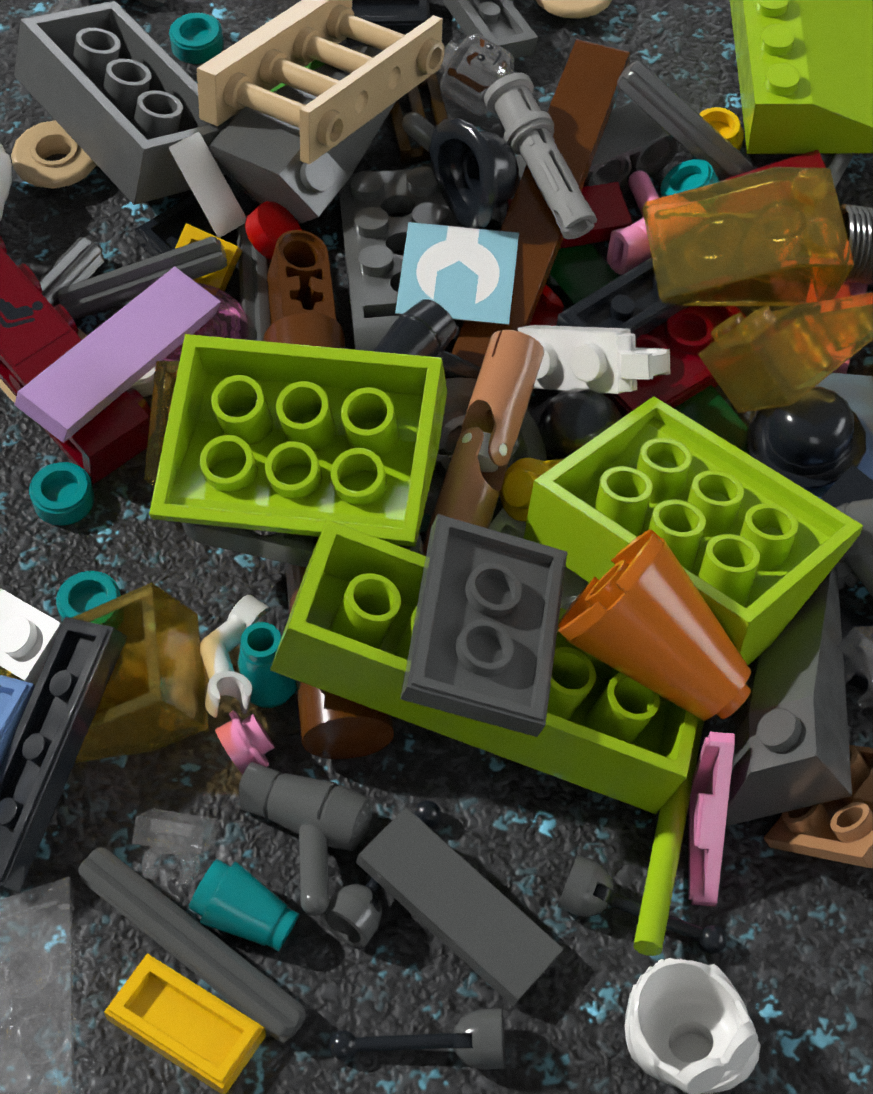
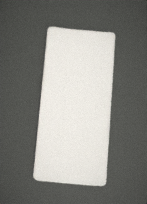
M197 132L170 146L169 150L217 237L220 238L245 224L246 216L201 134Z

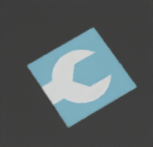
M408 222L395 313L403 314L420 300L430 299L441 305L456 320L509 325L519 233Z

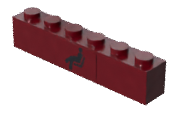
M0 236V379L17 396V392L82 341V339L78 336L77 325L69 312L60 304L53 307L42 295V287L35 274L26 264L21 263L17 266L6 254L7 249ZM130 388L64 443L46 429L44 430L73 464L82 467L88 473L93 485L151 446L150 419H152L153 415L143 396L136 389Z

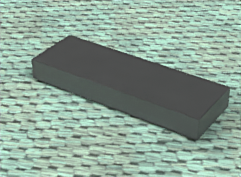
M406 807L358 855L356 863L513 1007L564 950Z

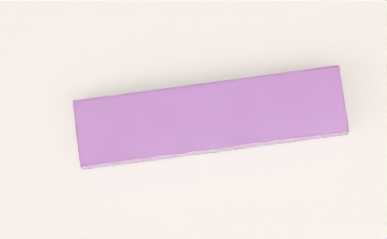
M174 266L17 392L14 405L64 443L184 342L185 334L193 335L217 314L221 301Z

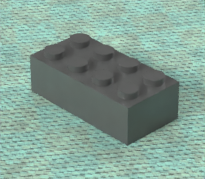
M116 1L20 19L14 76L122 193L136 205L191 190L169 147L197 132L201 134L208 147L232 118H229L219 126L199 118L198 84ZM213 156L223 176H228L229 171Z

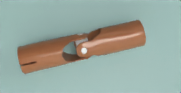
M502 330V332H494L490 338L463 420L462 430L423 541L424 556L427 553L431 527L438 514L489 529L509 459L515 441L518 438L544 356V347L530 335L514 330Z

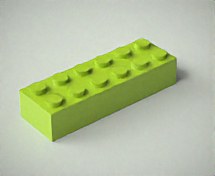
M326 520L307 565L270 671L657 814L687 778L698 717L569 643L558 631L559 627L557 629L546 724L538 737L401 700L426 556L332 520ZM560 608L559 621L566 612L563 608Z

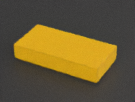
M148 953L104 1011L109 1022L220 1094H227L267 1036L265 1027Z

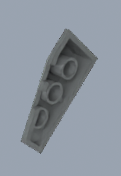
M362 44L353 49L371 57H375L382 52V50L367 44ZM324 64L314 70L339 81L351 74L328 64ZM288 85L274 91V93L304 105L316 98L314 95ZM395 102L311 164L300 161V128L249 107L238 110L208 148L211 154L259 204L266 201L280 204L295 217L300 225L319 217L348 181Z
M834 567L771 646L748 665L751 669V674L745 684L751 689V693L740 708L731 715L726 733L735 734L726 826L852 796L838 570Z

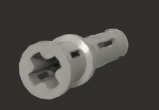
M525 73L506 75L495 81L487 89L483 100L488 110L497 114L506 130L504 140L507 141L514 153L521 154L533 179L556 219L563 237L566 239L581 237L593 229V223L597 222V218L582 195L579 185L554 142V122L550 114L541 111L532 95L534 85L529 75Z

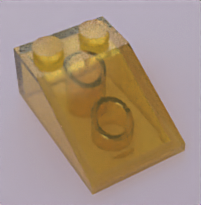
M773 167L645 202L642 208L657 278L660 300L662 299V303H671L678 306H830L854 266L830 168Z
M873 292L801 304L776 311H771L768 306H764L746 318L742 313L735 314L711 332L715 341L698 355L738 413L793 405L873 340Z
M151 582L72 617L77 620L114 627L128 636L75 763L155 751L209 729L205 707L206 696L197 613ZM0 666V675L24 681Z

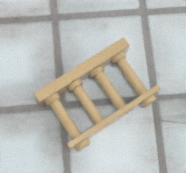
M301 0L197 68L199 118L219 126L235 115L238 110L249 107L300 128V161L311 164L441 68L445 54L444 44L442 43L443 19L433 15L404 35L354 16L352 0ZM346 38H351L380 49L382 52L375 57H371L339 45V43ZM317 60L351 74L339 81L308 69L305 66ZM283 83L314 95L316 98L304 105L270 90Z

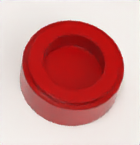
M271 201L260 204L247 216L245 221L246 233L251 244L260 254L271 260L278 238L288 231L301 230L295 217L286 208Z

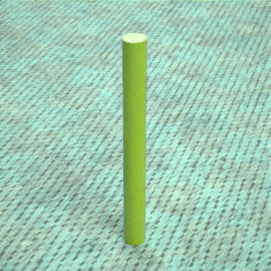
M699 718L687 778L659 811L633 945L637 952L647 956H657L662 953L692 791V777L697 764L704 720Z

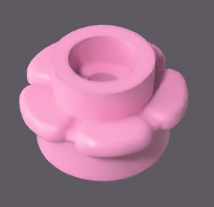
M231 711L229 713L231 720L215 729L227 754L242 775L251 762L268 767L269 762L265 754L275 747L264 727L254 714L242 720L236 711Z

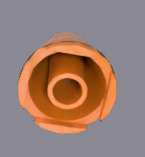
M649 529L636 537L611 560L615 565L600 580L594 577L560 619L558 623L560 629L558 631L569 643L699 719L707 720L716 714L722 720L726 719L737 711L750 695L751 689L745 683L750 677L751 669L666 541Z

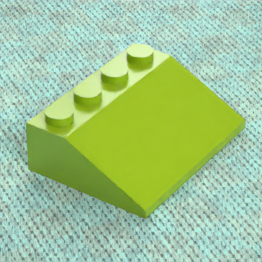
M730 0L747 154H804L817 149L820 154L873 153V0Z
M185 334L149 512L151 519L320 537L326 520L329 519L395 545L416 547L439 450L447 396L442 358Z
M653 396L534 480L523 538L567 551L565 567L587 582H590L594 577L600 580L615 565L611 560L636 537L649 529L653 530L660 538L666 541L747 665H749L776 640L860 536L863 525Z

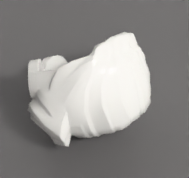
M660 959L653 967H648L645 974L641 975L637 983L633 985L625 1014V1037L632 1059L644 1072L663 1084L676 1086L688 1094H712L730 1090L749 1077L759 1060L761 1044L758 1041V1035L742 998L728 977L715 964L706 965L685 959Z

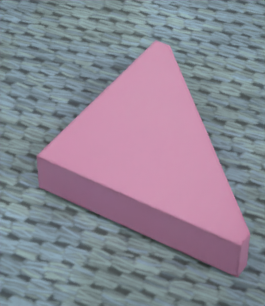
M709 732L708 738L704 740L692 777V791L689 802L688 900H691V905L716 907L735 745L734 733Z

